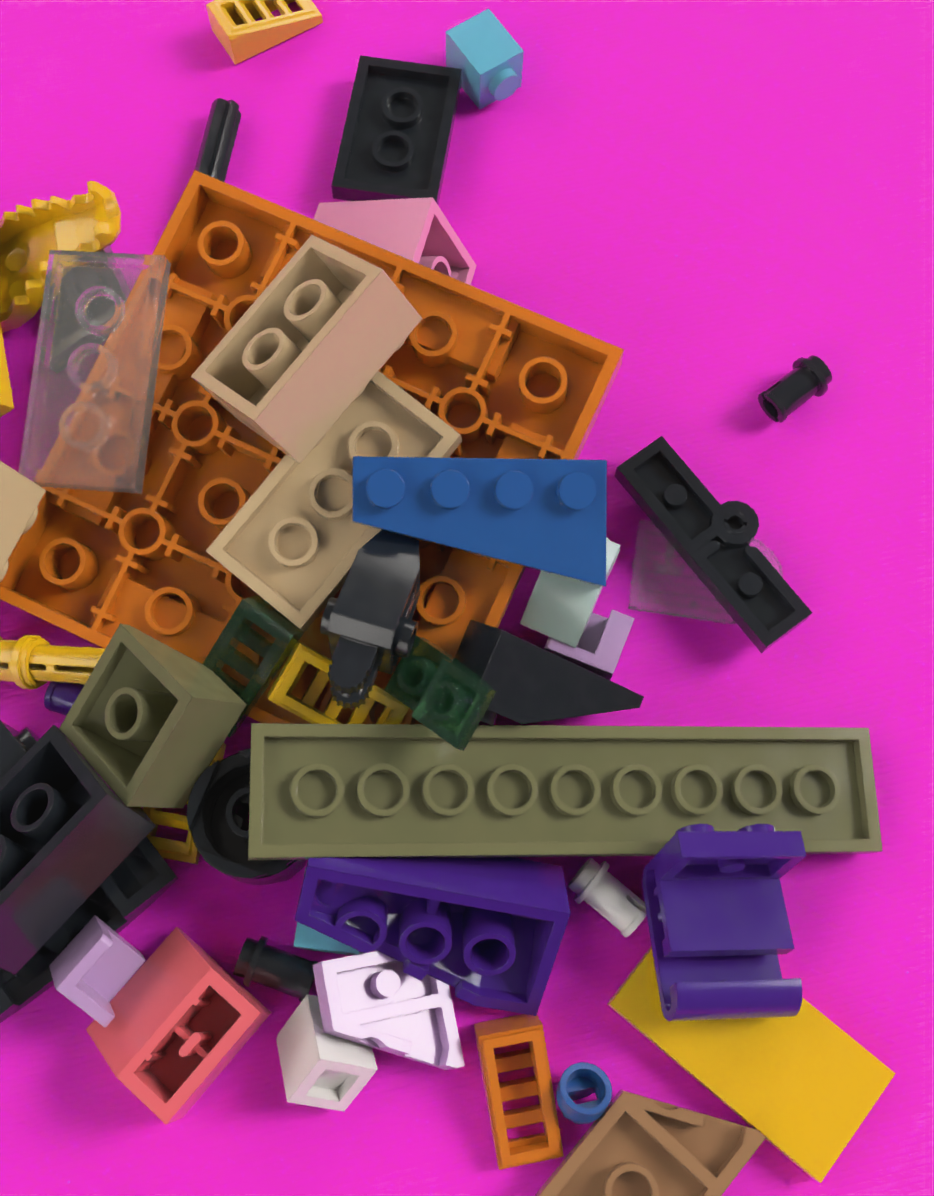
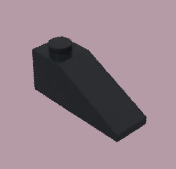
M474 620L469 622L441 687V690L463 699L458 711L492 726L498 714L520 724L640 708L644 696L511 633Z

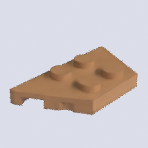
M620 1089L609 1103L604 1114L595 1120L535 1196H721L766 1137L751 1127Z

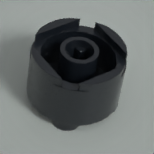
M251 748L238 751L239 753L221 761H216L206 768L196 781L187 805L188 826L198 851L208 864L239 882L252 885H267L291 879L307 865L308 860H248L249 823L245 821V817L249 812Z

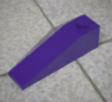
M516 857L308 858L295 921L362 953L377 950L402 962L404 973L421 981L426 975H429L454 987L455 997L474 1006L536 1016L571 912L563 866Z

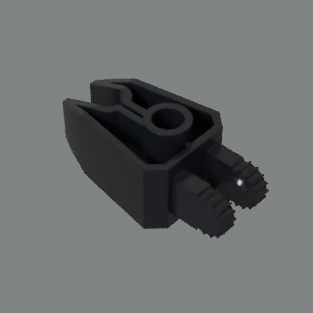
M385 530L377 533L358 550L338 598L331 597L325 607L320 633L328 635L332 657V665H329L330 672H328L330 685L332 686L330 690L333 701H337V706H343L344 710L345 708H350L351 710L355 707L360 708L361 704H365V699L369 698V691H372L378 671L392 675L399 657L408 659L418 630V622L412 620L420 597L419 540Z

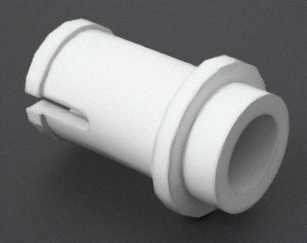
M589 858L568 884V888L576 894L573 900L578 904L584 900L627 938L646 917L645 902L607 871L610 865L606 861L598 864L594 859Z

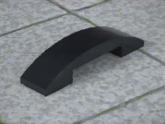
M147 837L138 844L16 974L0 968V1023L54 985L49 967L50 964L94 915L116 933H119L178 879Z

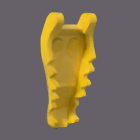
M96 181L87 182L88 193L73 195L71 200H65L56 196H50L49 201L32 199V208L16 205V212L3 213L0 220V323L2 333L19 328L34 317L46 299L53 294L57 286L91 255L102 251L116 241L121 232V211L114 192Z

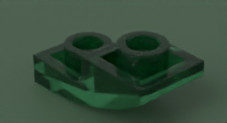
M417 635L408 659L401 658L384 689L413 710V718L456 749L463 751L497 692L485 680L430 640Z

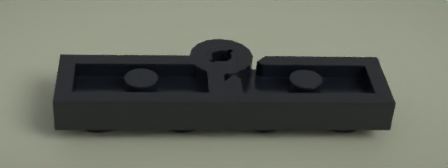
M663 436L616 468L615 478L761 653L809 618L812 614L811 610L757 547L749 546L759 527L758 516L754 509L740 501H728L720 505Z

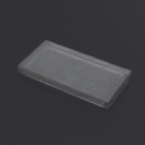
M64 250L49 251L19 473L40 487L142 494L171 263L164 255Z

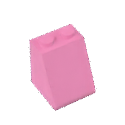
M433 197L319 203L314 220L471 285L477 265Z

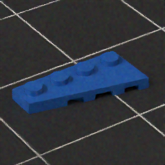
M353 456V523L427 542H434L598 586H606L607 460Z

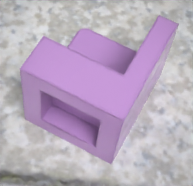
M613 609L609 618L592 612L576 648L549 637L544 650L610 680L635 618Z
M94 915L49 967L55 989L106 1028L115 1018L110 1001L146 960L139 950Z

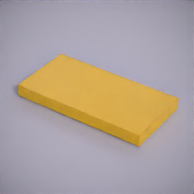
M652 945L607 1003L608 1006L752 1128L762 1133L766 1137L765 1139L819 1183L823 1181L896 1074L803 997L800 1010L794 1017L667 1021L661 1008Z

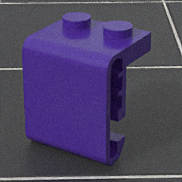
M709 824L688 825L678 829L675 835L645 866L642 875V888L661 1008L667 1021L794 1017L798 1014L802 1003L801 978L782 979L777 954H787L795 949L780 878L806 857L801 831H775L774 826L770 824L749 825L738 831H715L714 827Z

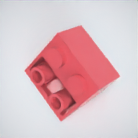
M176 927L110 1001L115 1018L106 1028L94 1020L86 1030L116 1078L167 1125L182 1119L272 1012L179 927Z

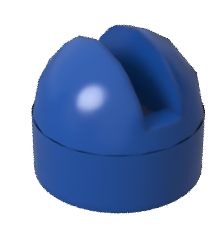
M585 1062L573 1064L564 1071L556 1090L557 1104L565 1118L575 1124H589L599 1119L606 1111L612 1097L611 1082L605 1072L593 1064ZM593 1093L597 1097V1100L576 1104L573 1102Z

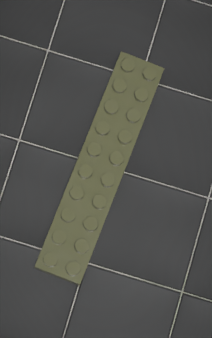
M251 723L248 860H308V858L327 857L501 858L655 856L675 835L678 829L693 824H709L714 827L715 831H738L745 826L754 824H770L774 826L775 831H801L806 854H871L883 851L869 728Z

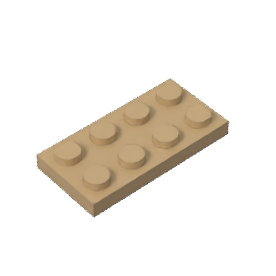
M378 371L366 385L362 394L349 405L327 431L320 444L311 450L301 464L287 454L283 457L207 548L206 552L305 632L326 607L329 599L334 597L344 585L358 550L377 533L382 531L381 529L352 522L353 456L449 458L462 442L461 435Z

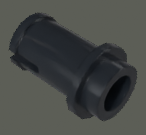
M811 355L807 359L803 357L798 358L792 365V371L768 390L759 394V404L769 418L775 422L779 421L782 423L788 415L812 396L819 397L827 392V384L832 381V374L828 366L819 357Z
M261 936L259 941L247 937L233 975L244 978V986L250 987L253 981L296 997L299 1001H302L307 994L309 995L315 979L312 965L319 963L318 961H310L267 945V937Z

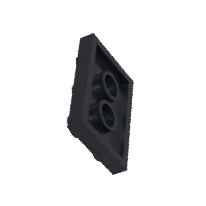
M360 55L331 185L333 199L366 201L433 197L439 205L462 84V69Z

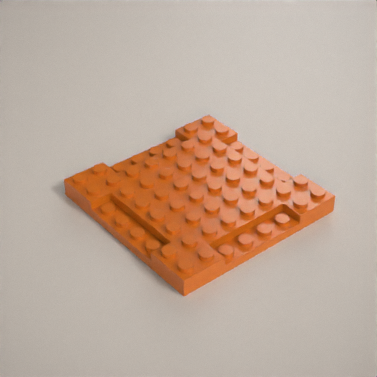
M194 170L37 483L46 491L37 506L38 515L34 524L25 534L21 535L8 558V570L0 582V599L102 648L107 647L120 623L130 625L210 668L247 704L241 714L260 723L311 724L269 701L267 694L298 641L332 659L328 635L320 633L321 620L325 608L304 632L206 552L207 548L286 454L236 419L191 377L196 369L311 235L382 268L423 318L408 335L404 344L392 354L379 371L461 435L462 442L449 458L578 460L622 365L624 349ZM419 540L420 597L412 620L418 622L416 639L408 659L399 657L392 675L378 671L374 684L411 705L400 724L456 725L461 714L458 710L463 699L441 690V687L469 622L474 620L498 628L526 567L434 542ZM341 589L334 596L335 598H338ZM308 663L291 694L302 699L318 668ZM330 679L313 706L321 712H324L332 698ZM375 701L363 724H376L385 706ZM342 708L336 720L346 724L355 708L352 710L350 708H345V710Z

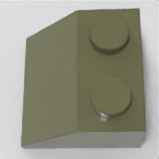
M120 623L59 729L127 807L183 809L189 800L196 781L204 770L210 766L247 704L210 668L140 630Z

